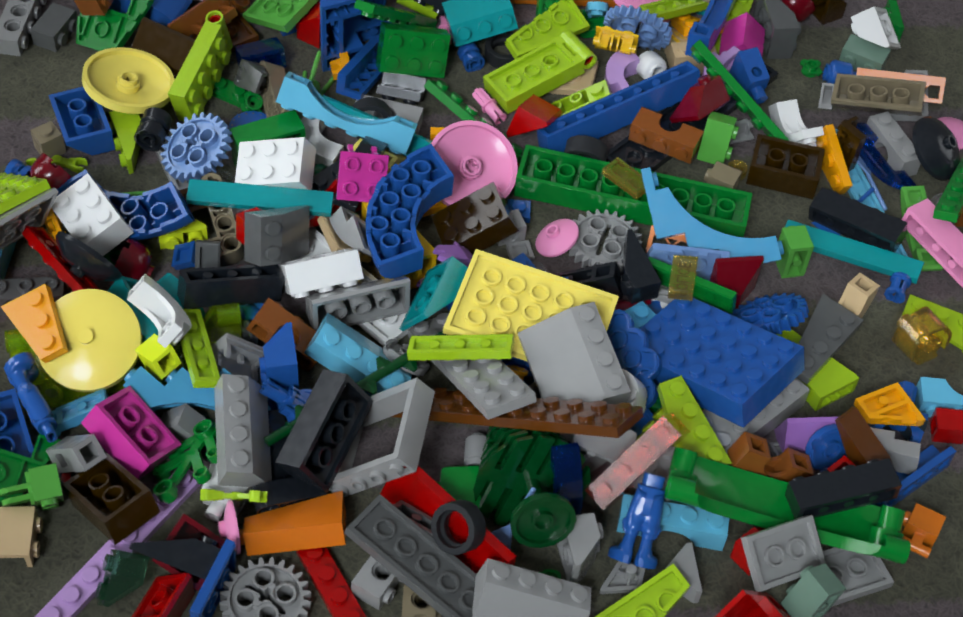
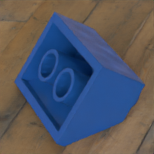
M84 87L49 95L66 146L92 156L115 150L112 130L103 107L86 93Z
M287 322L263 346L264 357L259 358L261 385L266 379H270L285 390L292 385L299 389L298 364L292 322ZM267 397L271 411L278 410L277 403Z

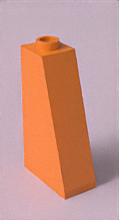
M343 491L245 517L244 527L239 529L240 545H245L247 556L346 545V534H344L346 530V507Z

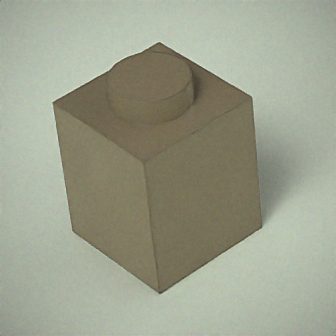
M52 121L30 130L34 147L40 155L45 153L52 158L54 155L67 153L63 136Z
M717 161L712 169L708 168L704 181L708 184L736 189L742 171Z

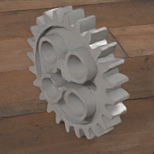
M596 209L595 214L587 211L586 217L579 214L578 220L573 219L579 228V237L574 246L569 250V256H575V263L582 261L581 268L616 261L621 273L627 230H633L641 246L643 242L641 241L642 234L638 233V227H632L633 220L625 221L626 215L620 218L617 217V211L612 215L609 214L608 209H605L604 214H601L598 209ZM607 228H610L608 237L604 241L601 254L597 255L600 244H602L604 240Z
M259 557L257 565L248 560L247 569L238 565V575L230 572L229 579L231 582H223V589L225 591L220 592V600L222 601L219 602L220 611H224L222 617H308L307 610H311V602L308 601L311 599V591L307 590L308 581H302V572L294 574L295 565H291L286 569L285 560L280 561L278 565L274 564V557L270 558L268 564H264L262 557ZM262 580L269 582L267 585H259L257 583ZM284 595L291 597L288 601H282L279 598ZM245 600L252 602L248 606H242L239 604L240 602Z

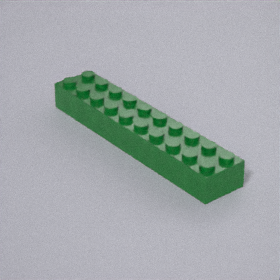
M526 144L516 175L514 196L586 212L590 211L591 213H595L596 209H598L601 214H604L605 209H608L610 215L617 211V217L619 218L626 215L625 220L627 221L633 220V222L653 225L641 169ZM656 172L659 186H656L655 190L668 187L679 204L702 224L727 235L744 237L752 193Z

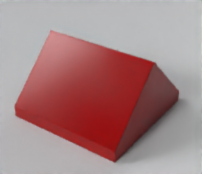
M533 94L518 106L507 130V137L548 127L562 114L560 108Z
M189 573L156 577L132 617H181L195 595L192 576Z

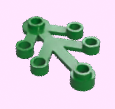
M205 419L197 423L193 429L194 435L182 441V445L168 456L170 461L157 466L153 470V475L158 481L153 489V493L160 502L169 504L176 500L178 497L177 486L191 465L194 470L193 477L198 484H204L210 480L212 474L204 466L200 451L205 445L208 450L206 457L211 464H217L215 422ZM177 468L172 477L168 479L171 476V471Z

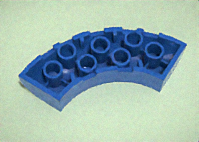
M432 144L407 155V159L400 164L395 163L391 167V171L377 183L374 194L369 200L366 213V237L373 262L380 275L384 278H398L423 268L424 248L417 236V225L423 215L433 205L452 195L454 175Z
M85 169L68 179L57 189V196L87 173L90 176L91 174ZM172 181L156 189L143 192L140 196H131L127 193L113 191L109 192L98 184L134 232L128 238L134 240L155 238L195 222L184 196Z

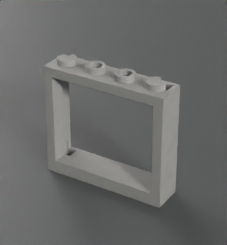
M414 378L370 396L373 403L329 491L332 493L343 491V495L346 497L416 472L435 391L420 379ZM403 412L394 452L352 468L362 428Z

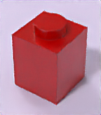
M935 408L929 420L932 442L962 444L963 410Z

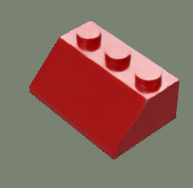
M320 1L295 25L297 39L319 49L321 47Z

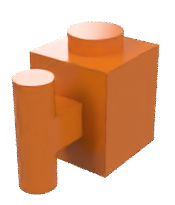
M918 503L915 504L912 512L906 510L903 526L905 527L902 534H904L903 539L910 541V551L928 558L946 516Z

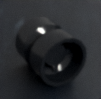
M151 107L146 109L134 135L137 145L147 151H159L162 149L161 146L164 144L165 137L173 123L172 117L160 108Z

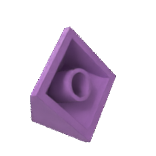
M838 417L787 418L774 429L776 440L782 452L787 448H791L805 454L806 445L812 435L826 425L836 424L835 420Z

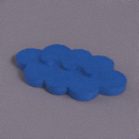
M614 310L607 334L621 368L630 372L645 386L647 390L645 406L648 409L655 404L658 398L657 386L653 379L661 371L662 360L659 354L649 348L647 334L638 328H634L632 317L623 310Z

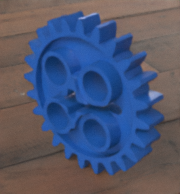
M775 293L770 297L768 295L762 298L756 297L753 302L746 301V305H739V309H734L731 315L769 332L781 335L782 331H791V327H798L800 322H805L809 310L805 298H801V295L795 296L792 293L787 296V293H783L778 296Z

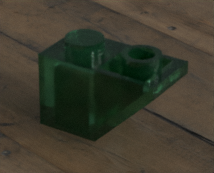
M111 549L110 554H106L103 561L102 570L105 571L103 582H99L96 589L95 598L98 599L97 605L109 607L142 586L150 557Z

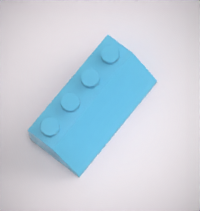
M329 313L324 317L304 354L329 370L348 374L355 382L377 370V357L381 356L387 359L382 347ZM402 369L396 370L376 382L377 393L411 380L412 374Z

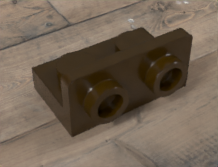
M857 116L843 120L837 128V137L848 172L855 168L867 137L856 128L859 121Z

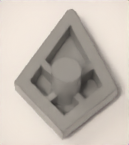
M618 561L600 588L599 593L616 594L632 592L642 585L645 568L638 567L632 562L627 564Z

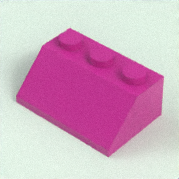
M130 385L96 404L81 422L90 434L96 436L103 449L138 480L150 473L182 445Z

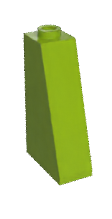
M792 329L791 331H782L781 335L776 334L799 344L802 338ZM831 358L808 384H805L810 389L806 401L817 411L852 393L856 388L859 377L844 365Z

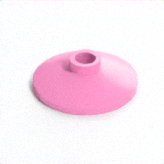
M558 219L549 223L540 231L536 238L535 246L537 251L544 257H556L566 253L576 243L579 237V228L570 219Z
M228 500L224 511L223 521H218L220 538L226 537L228 540L235 542L236 555L241 553L238 522L233 501Z

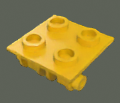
M596 26L593 45H595V48L618 52L620 50V53L628 55L631 53L637 54L639 35L631 31L614 30L609 26Z

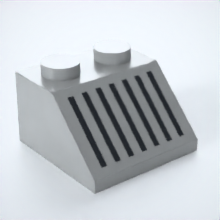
M594 513L576 515L573 531L564 540L557 543L567 581L580 584L594 564L597 552H600L599 542L600 539H603V528L600 522L597 523Z

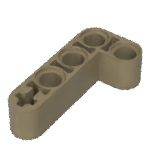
M261 61L259 63L260 66L265 67V71L268 73V76L265 77V85L260 86L259 89L262 91L261 97L267 118L288 112L289 110L282 108L281 104L276 102L286 75L284 67ZM295 110L301 120L304 117L302 112Z
M208 173L201 179L223 182L216 173ZM207 206L217 237L207 240L221 241V267L241 261L244 257L243 244L236 239V221L232 209L223 207L217 210L215 206ZM224 226H230V228L226 230L222 229ZM231 246L237 247L234 250H227Z

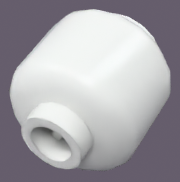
M645 51L639 56L640 62L637 65L636 72L645 80L665 71L667 64L656 52Z

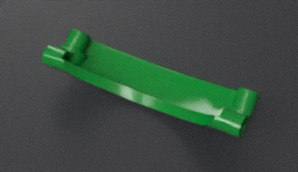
M675 447L665 487L664 497L666 499L691 505L704 511L765 529L795 519L785 497L788 482L698 456L697 452ZM867 505L814 518L820 544L878 557L899 564H905L909 557L911 544L909 540L903 539L904 534L901 533L906 513L904 510L886 505L881 507Z

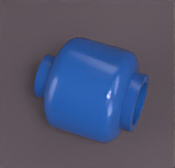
M833 60L830 64L825 65L822 78L825 83L835 84L837 73L856 75V72L853 71L851 63Z

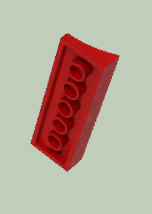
M419 466L414 473L386 482L380 493L391 504L402 500L432 518L434 512L441 505L456 501ZM454 511L449 517V530L453 538L462 544L468 538V525L462 514ZM487 528L484 540L477 549L460 555H454L476 574L487 558L510 565H515L516 555Z

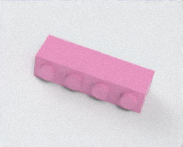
M928 198L909 207L902 218L903 221L908 223L906 230L963 288V234L952 222L933 218L936 206Z

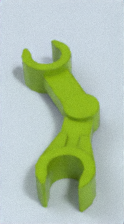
M54 155L51 158L53 159L52 164L55 163L57 166L66 167L76 173L84 170V167L78 165L88 166L87 160L82 157L68 159L63 158L61 155ZM37 158L26 160V165L32 166Z
M201 489L200 491L201 501H219L224 499L242 501L243 499H249V502L267 503L268 491L250 490L249 493H224L223 491L213 489Z

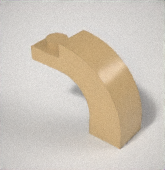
M859 273L847 284L838 303L862 318L875 298L880 285Z

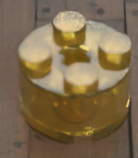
M925 306L911 315L904 314L897 321L898 328L894 333L892 341L911 361L921 365L938 356L936 351L940 347L943 349L947 347L951 340L952 332Z

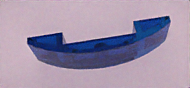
M858 123L856 128L867 136L860 157L868 169L882 182L900 190L901 187L917 186L905 170L894 171L874 146V143L879 138L867 123Z
M577 442L552 446L551 470L554 475L553 493L567 498L573 505L575 514L581 515L583 482L579 444Z

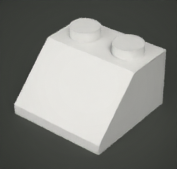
M874 6L851 17L853 22L851 23V28L858 37L885 48L896 50L901 48L886 9Z

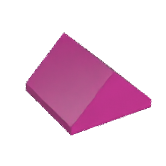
M748 12L725 22L723 33L721 34L719 55L723 51H728L731 47L735 46L740 51L758 47L762 56L765 29Z

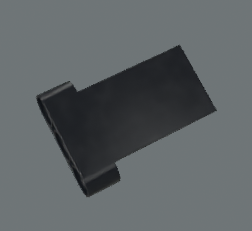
M279 409L268 411L269 434L284 426L286 421L284 415L279 413ZM288 436L270 446L272 481L258 484L250 489L268 491L267 503L253 502L257 514L327 495V493L289 475L275 463Z

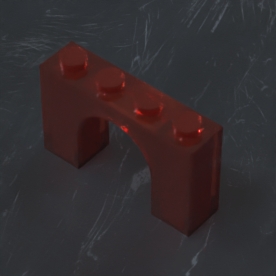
M673 413L662 415L585 491L603 510L616 504L623 497V494H626L634 487L632 484L665 453L674 449L690 431Z

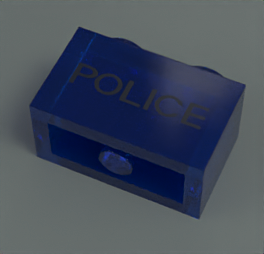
M277 37L235 46L238 66L241 59H245L258 64L261 61H266L283 66L284 68L287 67L285 50Z

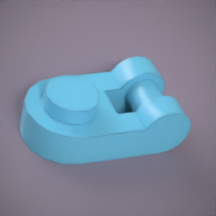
M600 1L587 2L585 11L588 18L605 17L609 4Z

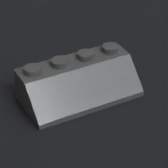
M406 276L393 279L384 278L306 296V313L311 328L317 331L327 313L348 326L407 313L410 307V279Z
M222 374L214 388L218 485L254 487L258 484L272 481L270 447L264 441V437L269 435L267 396L259 393L261 389L259 383L245 375Z
M487 558L475 576L472 617H589L591 612V587L489 558Z

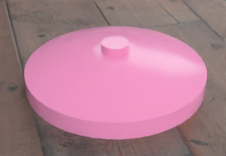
M459 121L445 127L431 142L454 175L452 195L441 200L446 206L459 201L492 182L495 183L505 199L512 191L518 172L516 154L508 139L495 127L480 121Z

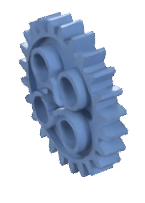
M617 5L614 8L610 7L603 21L605 26H609L614 30L631 31L635 33L639 22H641L636 34L639 35L638 46L645 50L646 48L652 51L654 48L660 50L661 47L666 48L673 34L671 32L672 27H668L669 23L663 22L664 18H657V14H650L648 9L642 11L641 7L634 9L632 5L629 8L625 5H621V8Z
M201 112L198 117L194 113L191 120L184 117L183 124L177 122L178 128L176 130L170 129L172 135L165 137L168 143L161 146L165 150L160 154L164 158L161 161L165 166L164 169L175 180L178 179L182 183L186 180L189 183V179L201 180L202 176L211 171L217 173V166H224L221 161L222 159H228L229 157L226 155V152L232 150L228 145L233 142V139L230 137L232 132L219 116H214L212 113L206 115L204 112Z

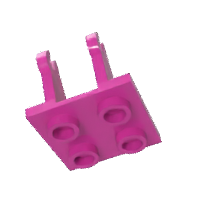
M347 144L348 151H340L336 199L369 202L374 194L377 183L383 176L387 175L389 155H379L376 146H371V154L354 152L353 144Z

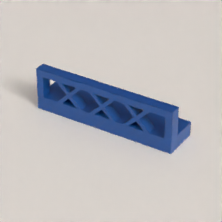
M373 36L340 70L337 76L336 93L356 100L362 99L383 76V72H379L376 66L378 37Z
M933 445L929 446L920 453L915 472L910 475L896 472L902 484L897 499L871 505L893 507L950 465L956 450L950 446L943 452H940Z

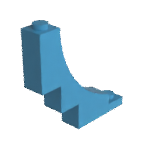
M650 167L641 169L657 241L685 234L687 247L729 251L730 258L763 256V264L781 260L784 249L782 241H777L776 236L744 238L713 230L692 217L679 204L668 187L655 190V187L659 186L656 172L651 173Z

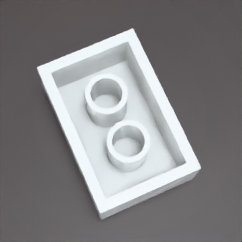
M305 137L240 142L235 183L312 190L316 148Z
M88 173L59 194L51 207L71 236L82 241L102 256L134 233Z
M347 248L278 264L284 275L283 292L295 298L309 296V291L311 290L319 291V293L334 290L333 286L338 284L343 287L354 286L358 284L357 280L364 279L358 249Z

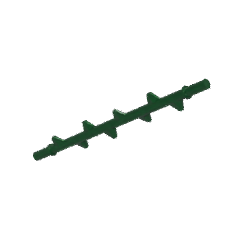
M441 331L440 333H438V334H436V335H446V334H443V333H442L443 331ZM407 352L393 361L379 356L376 358L377 370L356 383L363 391L374 395L377 393L376 382L401 367L415 372L417 370V360L408 361ZM295 406L294 420L291 422L287 421L284 426L264 437L268 447L290 434L303 409L302 406Z

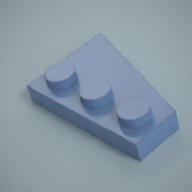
M653 243L646 254L647 257H652L676 268H679V264L683 268L684 264H686L685 268H689V265H691L690 269H679L686 272L688 270L691 274L710 281L715 260L717 258H730L729 251Z

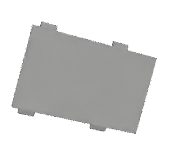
M629 429L619 438L574 434L573 446L586 451L592 457L598 456L609 461L611 464L618 465L621 470L628 472V470H633L637 433Z

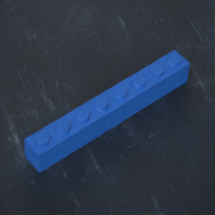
M686 61L554 120L548 127L536 130L539 147L564 152L567 140L572 136L585 135L599 139L631 124L641 107L654 112L671 107L681 102L690 87L698 83L697 79L700 78V70Z

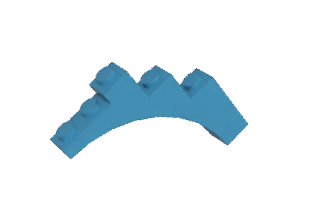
M142 366L137 370L135 368L132 369L124 378L125 383L123 387L126 388L130 385L153 412L178 407L183 404L215 411L214 388H193L190 374L183 367L179 371L173 370L165 380L167 382L165 386ZM225 368L219 372L220 377L222 374H231Z

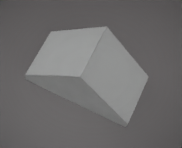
M183 404L163 412L160 420L178 440L184 441L194 435L193 429L195 425L206 418L188 404Z
M691 542L684 545L667 567L673 563L690 585V589L683 597L692 603H698L702 594V587Z

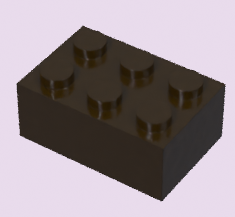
M758 134L746 184L813 199L820 178L825 149Z
M494 182L431 215L443 245H453L454 241H456L460 246L467 248L472 255L475 249L482 251L519 231L503 194Z
M106 453L107 457L87 471L79 472L62 485L73 506L116 545L160 513V510L150 489Z

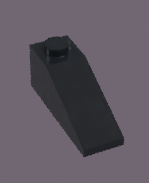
M629 229L627 230L624 243L620 287L623 295L627 296L631 304L657 298L661 280L633 230Z
M616 261L554 274L560 277H569V280L618 295V299H623L620 287L622 275Z
M202 536L201 540L188 538L133 542L129 546L131 550L204 580L221 550L216 547L218 541L206 536Z

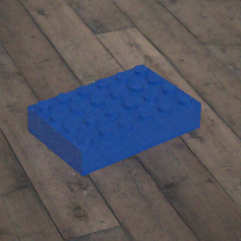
M688 295L687 297L677 296L640 328L649 338V348L659 354L662 360L661 371L653 379L657 386L659 383L682 375L700 407L743 428L805 370L803 346Z

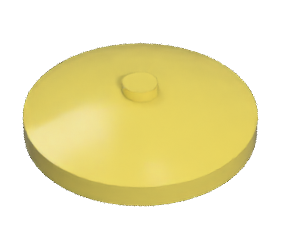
M125 47L104 49L93 54L85 62L82 72L83 87L95 102L110 110L127 114H144V111L148 108L156 107L161 109L170 101L168 92L175 80L170 68L156 56L142 50Z
M99 289L74 291L55 301L68 352L47 363L39 359L47 374L60 385L78 392H96L108 389L122 381L136 365L139 356L135 349L142 344L141 326L130 306L115 294Z

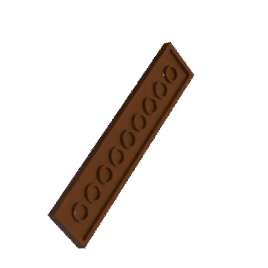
M446 388L432 389L435 391L428 420L619 438L644 416L642 406H632L631 403L627 402L607 404L606 401L602 400L583 402L582 399L559 400L558 397H547L545 399L536 398L537 402L487 420L460 390L447 391ZM403 412L391 417L402 418Z

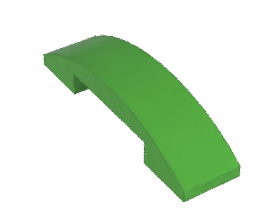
M924 186L901 187L902 218L909 207L927 199ZM906 230L905 237L912 257L924 262L921 272L943 270V267Z

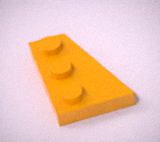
M825 125L823 127L824 135L816 138V146L825 149L821 168L833 191L842 195L853 185L834 125Z
M43 284L0 306L40 360L47 363L68 352L52 291L48 285Z

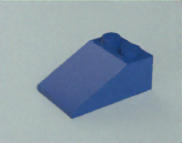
M13 388L0 392V448L31 458L34 448L16 389Z

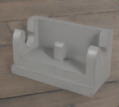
M226 333L211 345L219 371L225 368L232 375H245L251 377L256 382L258 381L257 371L259 368V358L264 357L263 347L230 333Z

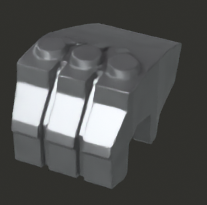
M241 59L239 65L241 68H238V76H235L233 83L255 94H261L260 86L265 85V77L268 76V73L265 71L266 68L258 63Z

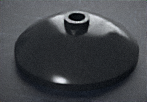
M931 116L923 117L915 123L912 137L916 155L923 168L932 177L940 181L949 180L960 162L957 140L942 121Z
M62 231L56 234V243L61 256L71 266L69 271L81 279L86 276L96 281L108 282L118 281L122 277L121 272L110 261L82 241Z

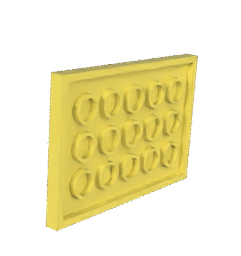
M475 249L442 333L446 335L513 334L514 347L512 357L527 361L518 338V332L568 308L595 302L607 332L619 296Z

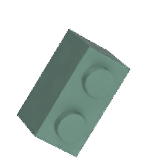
M851 34L842 49L839 60L851 63L854 70H857V68L883 70L891 49Z
M826 563L816 567L810 565L800 573V580L786 590L787 596L783 599L781 605L791 617H823L846 588Z

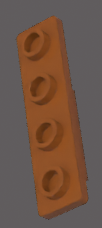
M203 0L170 22L167 27L189 37L192 34L199 35L206 21L205 17L211 11H220L223 14L226 25L238 16L235 7L229 6V0Z

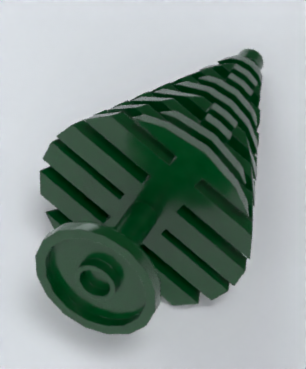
M489 426L473 489L475 502L479 495L482 497L479 502V510L487 519L494 509L497 510L494 514V524L504 527L509 522L512 535L519 543L525 546L544 548L564 540L574 529L576 523L575 508L585 498L591 481L590 467L585 466L582 471V465L586 458L569 441L567 442L565 437L557 432ZM532 487H535V493L525 498Z

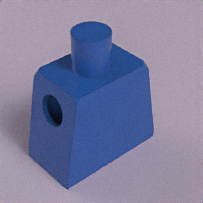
M758 47L738 51L729 73L757 104H761L768 99L765 89L770 76Z

